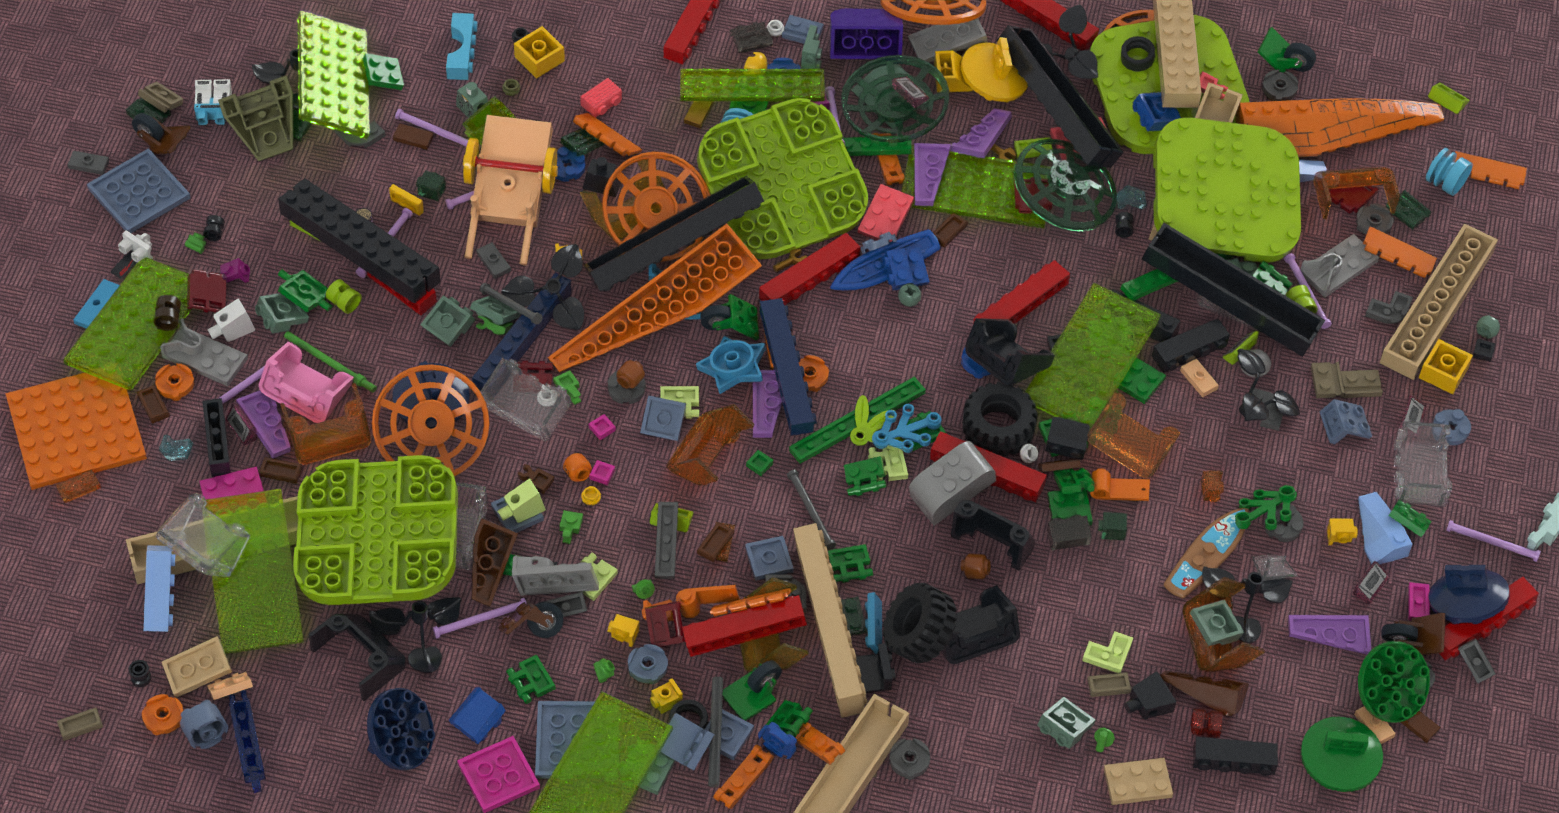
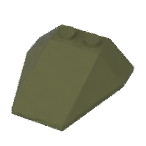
M287 75L269 81V86L237 97L236 94H232L218 99L223 117L258 161L293 150V91Z

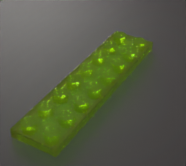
M680 69V101H787L796 98L825 101L824 69Z

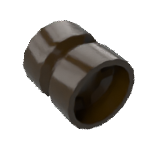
M162 295L156 300L153 322L158 329L171 331L178 327L181 301L177 297Z

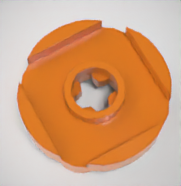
M812 355L804 356L799 362V365L804 368L805 376L803 381H807L809 391L818 392L828 381L829 369L821 358ZM809 371H813V375L811 376L807 375L806 373H808Z
M176 363V366H170V364L163 366L155 377L156 389L159 394L173 401H179L182 397L189 394L195 385L191 369L179 363ZM172 379H173V380L179 379L177 383H175V384L171 383V380H172Z
M166 694L156 695L146 702V706L142 710L144 725L154 735L173 732L180 727L181 713L184 711L183 706L175 697H168ZM161 711H164V713H168L166 717L158 716L160 715Z

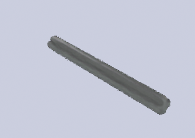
M716 676L712 678L710 732L715 735L710 742L708 778L709 787L715 788L719 787L723 696V678Z

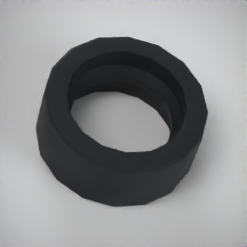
M1135 36L1123 43L1121 61L1127 69L1140 72L1147 70L1154 63L1155 47L1149 39ZM1134 48H1141L1149 54L1145 59L1135 60L1130 58L1127 52Z
M682 700L676 703L670 710L669 722L674 713L681 714L689 711L700 716L699 727L705 729L708 725L707 710L701 703L695 700Z

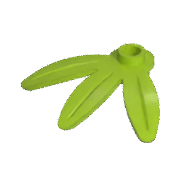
M861 395L857 401L855 408L856 428L850 434L852 443L857 446H863L868 441L873 443L872 435L883 427L885 413L887 412L884 411L876 415L867 423L869 405L864 395ZM862 433L864 437L858 438L856 435ZM900 437L894 438V439L899 440V441H901V442L904 441V440L901 439Z

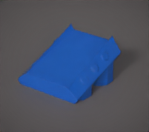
M475 687L448 721L476 744H479L488 737V732L492 727H498L502 723V715L506 710L501 703H498L480 687Z

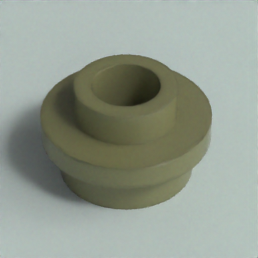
M507 79L502 86L503 92L506 95L514 96L520 92V84L515 79Z

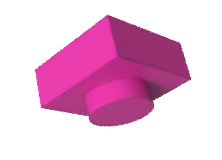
M605 414L589 423V429L599 440L616 431V426Z
M597 460L589 475L590 480L608 486L615 472V466Z

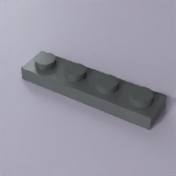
M658 502L655 559L656 579H675L678 502Z

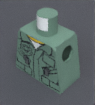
M469 82L457 90L456 106L476 126L485 122L487 115H491L488 98L477 87V84Z

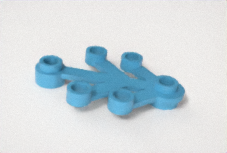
M905 404L897 428L889 432L892 423L896 421L897 413L893 410H888L885 413L883 427L872 435V442L879 449H884L889 445L901 449L905 453H910L914 445L912 441L920 443L921 446H928L931 443V436L929 434L923 433L918 435L912 432L924 427L932 430L938 429L941 426L942 418L937 412H931L925 419L907 425L909 418L914 414V406ZM902 437V438H905V439H907V440H904L903 442H901V441L896 440V439H894V438Z

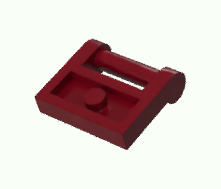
M680 601L645 607L651 644L660 647L685 642L680 614ZM672 610L676 632L674 637H670L666 611Z

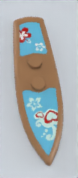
M1238 508L1230 511L1207 526L1176 564L1164 582V587L1171 594L1182 599L1195 590L1203 582V567L1218 568L1234 551L1245 532V529H1239L1236 526L1235 515L1239 512L1249 513V509Z

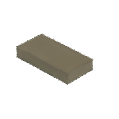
M1128 672L1088 676L1087 678L1091 697L1131 693Z
M97 707L57 721L63 741L103 728Z

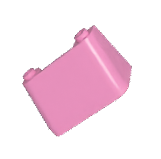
M287 342L266 361L259 382V389L265 396L315 423H323L350 388L354 377L345 372H338L334 375L333 379L328 378L301 363V350L296 345Z

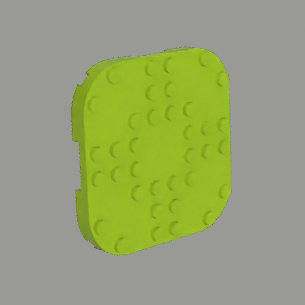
M1194 15L1199 74L1203 71L1217 78L1218 85H1224L1229 90L1243 94L1240 103L1249 102L1226 34L1210 19ZM1155 20L1107 29L1096 37L1090 49L1096 55L1098 62V78L1093 79V82L1098 87L1110 133L1121 146L1125 145L1131 148L1132 152L1139 154H1153L1155 141L1161 130L1147 131L1140 124L1138 112H1134L1132 107L1133 101L1139 94L1161 92ZM1135 36L1149 39L1155 47L1154 63L1147 70L1140 72L1127 69L1121 61L1123 43ZM1134 48L1127 52V55L1135 60L1145 59L1149 54L1141 48ZM1201 92L1200 103H1201V100H1202L1203 95H1204V93H1202V92ZM1176 108L1181 118H1195L1198 108Z
M796 98L772 105L771 109L742 119L737 117L719 123L704 135L698 149V168L706 182L710 195L744 176H748L756 183L764 202L761 203L759 208L744 212V216L741 218H733L728 221V225L757 259L776 258L790 253L791 250L802 249L847 233L859 224L868 204L867 188L858 168L855 169L842 141L843 135L834 116L825 106L810 102V99Z
M1189 117L1175 119L1161 130L1153 148L1156 193L1154 199V223L1157 232L1163 223H1166L1214 253L1243 256L1245 261L1262 262L1264 260L1266 263L1276 262L1292 251L1301 233L1300 172L1297 151L1288 138L1280 132L1267 127Z
M423 455L399 456L398 461L360 463L359 459L335 460L319 465L315 468L316 471L304 478L299 487L297 499L298 527L296 547H294L293 569L301 591L308 598L325 605L413 601L437 594L450 582L456 567L458 489L452 471L449 467L447 468L440 460Z

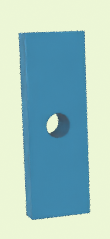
M103 279L73 319L74 324L91 330L121 290L120 285Z
M875 592L868 593L867 602H865V609L868 613V619L865 620L868 636L865 637L867 648H871L877 654L878 644H882V601Z

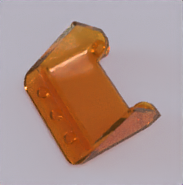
M1116 390L1090 429L1088 441L1091 445L1143 478H1149L1154 475L1181 431L1175 427L1168 426L1159 435L1121 412L1126 405V398Z

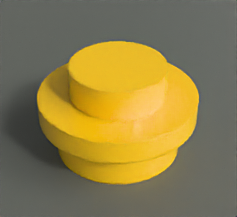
M589 486L583 490L581 499L587 505H595L600 501L601 493L596 487Z

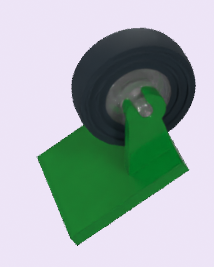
M1273 27L1269 28L1258 50V53L1275 70L1283 73L1286 69L1290 68L1300 72L1309 71L1316 61V54L1309 46L1303 43L1289 44Z
M732 294L728 295L729 302L707 307L701 312V324L706 329L718 331L732 328L756 341L759 340L757 307Z
M773 660L759 664V667H754L753 671L724 688L722 697L739 718L747 721L776 702L775 697L772 695V690L782 673V669Z

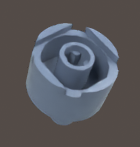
M204 700L191 709H185L181 713L180 727L193 748H196L195 746H200L201 749L210 748L222 740L221 736L224 732H228V724L218 707L211 703L210 700Z

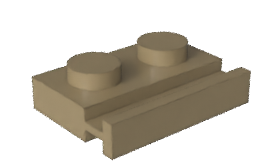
M158 82L144 87V90L139 89L138 92L139 97L164 113L168 109L172 110L183 105L182 97Z
M1330 362L1311 363L1310 368L1316 398L1344 397L1345 392L1339 362L1335 364Z
M1378 370L1341 371L1345 392L1344 398L1382 396L1383 391L1381 390Z

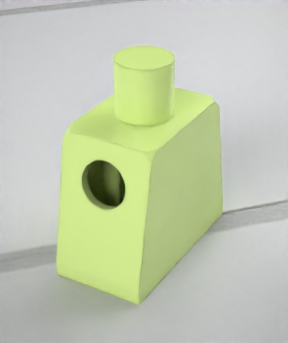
M528 479L504 496L507 506L497 512L503 521L513 516L516 522L520 523L544 512L546 509L538 490L531 479Z

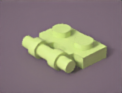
M660 386L661 398L687 404L684 414L686 419L699 417V409L691 410V406H699V386Z
M888 445L882 449V452H877L875 447L869 448L868 459L879 456L883 458L885 462V475L888 476L889 481L908 479L905 458L901 449Z
M590 553L581 562L592 564L599 582V590L583 591V594L594 601L618 574V569L603 560L596 565L593 562L597 559V556L594 553Z

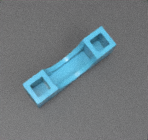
M452 13V38L461 42L462 46L447 56V79L469 80V73H473V62H471V59H474L475 50L472 48V45H476V35H474V32H477L478 22L474 21V14Z

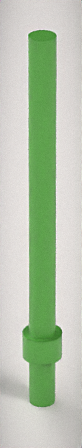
M287 331L284 337L335 370L353 376V383L357 386L364 387L372 393L376 391L377 386L367 381L366 377L360 373H354L291 332Z

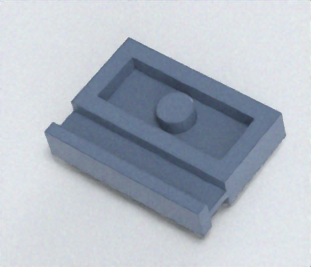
M790 15L782 32V38L804 44L810 25L817 26V34L821 35L824 24Z

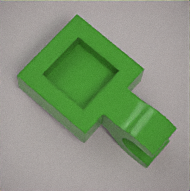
M478 316V318L484 320V324L478 323L476 327L478 329H485L487 327L494 334L504 335L512 328L513 323L507 322L498 325L493 323L492 319L488 317Z
M570 370L553 378L554 384L562 395L569 394L574 405L581 402L579 398L581 394L577 390L580 388L579 382Z
M563 511L560 523V531H563L562 543L570 544L573 533L579 534L583 513Z

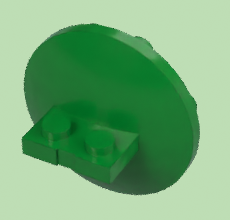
M1388 641L1379 644L1367 654L1359 670L1358 691L1364 707L1372 716L1381 721L1397 723L1410 719L1422 708L1426 702L1430 687V671L1424 657L1410 644L1399 641Z
M1329 717L1318 721L1306 732L1301 745V759L1308 774L1320 785L1335 791L1351 792L1368 786L1376 779L1383 763V750L1377 736L1363 723L1347 717Z

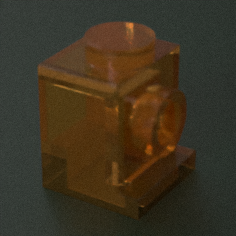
M1222 470L1203 471L1201 477L1203 501L1217 502L1221 499L1220 494L1224 492V484L1221 481Z

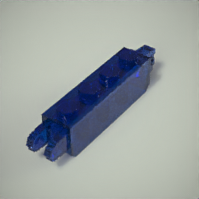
M245 689L241 691L242 700L236 701L235 694L229 695V707L245 783H252L253 792L258 793L262 792L260 780H264L266 777L250 700L247 698Z

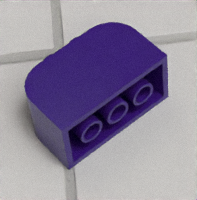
M845 8L835 10L830 14V59H902L903 22L901 18L888 13L885 9Z

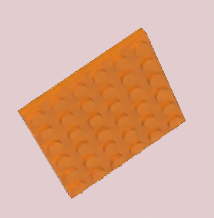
M119 364L5 393L31 490L147 459Z

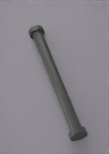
M483 283L480 286L482 294H488L531 319L532 323L539 324L542 321L540 313H534L491 288L488 283Z
M791 470L787 473V477L794 484L813 522L817 524L818 530H822L827 550L834 548L836 543L828 534L798 477V471Z

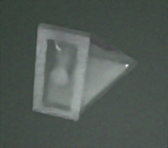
M1273 554L1252 556L1253 563L1258 573L1263 576L1264 581L1298 576L1287 562L1286 556Z

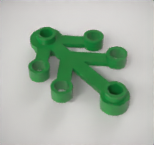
M1289 485L1280 487L1279 491L1255 490L1253 492L1254 500L1240 499L1239 508H1259L1250 513H1237L1235 515L1236 526L1239 529H1247L1252 520L1268 511L1265 528L1267 530H1275L1277 528V520L1275 519L1276 506L1283 502L1280 519L1282 521H1290L1292 518L1290 502L1297 498V492Z

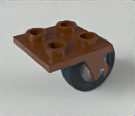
M144 113L137 114L132 120L133 129L150 146L149 149L153 154H170L174 152L177 144L186 138L187 132L191 129L189 125L165 127L157 119Z
M524 602L515 609L516 612L511 617L508 615L502 619L501 625L498 627L501 632L508 635L527 619V625L534 635L541 638H550L561 630L563 614L560 608L551 602H539L535 605L530 602Z
M1445 613L1412 618L1411 622L1403 620L1394 621V624L1384 625L1381 629L1382 639L1410 644L1422 656L1444 652Z

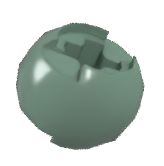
M905 284L898 292L899 301L907 307L917 305L922 297L921 290L915 284Z
M1490 315L1481 317L1476 325L1477 333L1487 339L1495 337L1500 330L1498 319Z

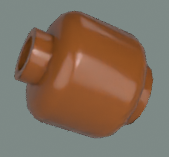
M628 360L617 371V381L626 389L635 388L645 377L643 365L638 361Z
M969 553L965 560L961 561V571L964 572L968 579H984L990 574L991 561L985 554Z

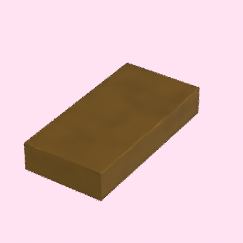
M697 94L684 118V123L701 129L714 104V99Z

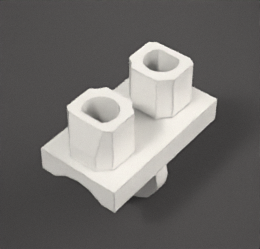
M127 230L122 233L123 240L118 244L120 252L127 254L130 250L134 251L131 253V257L138 264L144 259L148 262L153 259V256L150 255L152 249L150 235L143 233L141 236L139 234L134 236Z

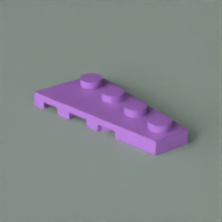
M993 109L981 119L979 125H974L971 128L970 133L962 135L958 143L951 145V152L985 158L1012 118L1011 111Z
M914 143L916 206L934 205L951 144Z
M760 370L763 381L753 382V438H772L782 406V400L774 370Z
M260 390L236 399V405L271 457L276 458L289 453L291 447L281 422V416L277 410L276 401L265 396Z
M1368 615L1288 616L1289 637L1366 655L1371 651Z

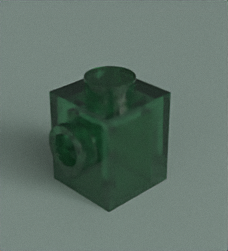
M425 170L416 182L418 195L438 202L446 190L445 177Z
M1103 512L1102 519L1098 520V531H1101V539L1125 541L1127 514Z

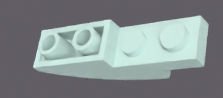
M1559 492L1554 498L1555 501L1552 504L1549 502L1544 508L1543 512L1545 514L1538 527L1539 530L1537 532L1533 531L1527 538L1529 542L1527 545L1528 549L1535 551L1543 542L1551 546L1559 535Z

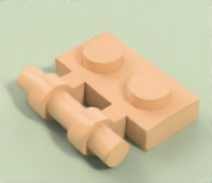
M246 672L241 674L235 673L230 678L224 680L217 679L214 680L215 683L207 685L213 700L253 687L251 679Z

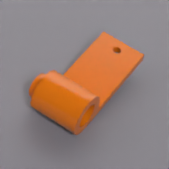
M1102 468L1093 471L1091 474V478L1095 483V489L1093 492H1090V495L1095 499L1149 501L1150 479L1111 478V474Z
M735 585L683 589L676 596V601L681 602L680 612L685 618L696 617L700 612L701 604L740 600Z

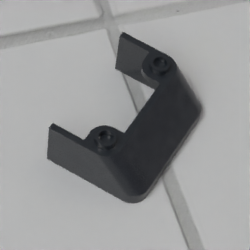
M334 614L308 634L311 651L313 653L316 652L333 637L345 630L352 635L371 654L368 658V665L373 672L359 682L361 699L365 701L405 669V656L362 615Z

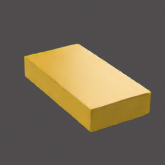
M394 184L391 185L389 188L390 200L404 208L410 209L418 216L424 212L423 200Z

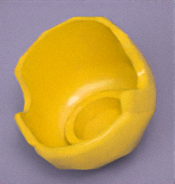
M754 52V57L747 58L743 70L744 76L757 79L764 75L767 70V58L761 52Z

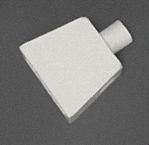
M239 298L214 314L213 317L217 324L207 329L212 339L223 334L227 342L255 331Z

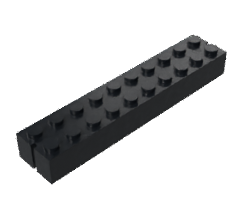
M1008 25L999 38H1007L1011 62L1018 70V74L1025 79L1027 86L1036 94L1037 100L1045 106L1046 112L1053 117L1055 124L1062 129L1064 136L1073 144L1074 150L1082 156L1083 162L1088 166L1111 168L1124 153L1033 30Z
M744 176L584 264V267L600 292L608 291L617 282H624L630 278V275L646 270V266L661 262L663 257L668 254L673 255L677 253L679 248L684 245H692L695 243V239L710 235L712 230L717 227H723L733 218H741L744 216V212L759 208L764 199L756 183L748 176Z
M304 178L293 187V191L288 190L278 198L281 215L414 304L426 295V290L428 292L441 282L440 271L437 265Z
M1163 223L1141 258L1151 266L1302 357L1325 322L1320 316L1166 223Z

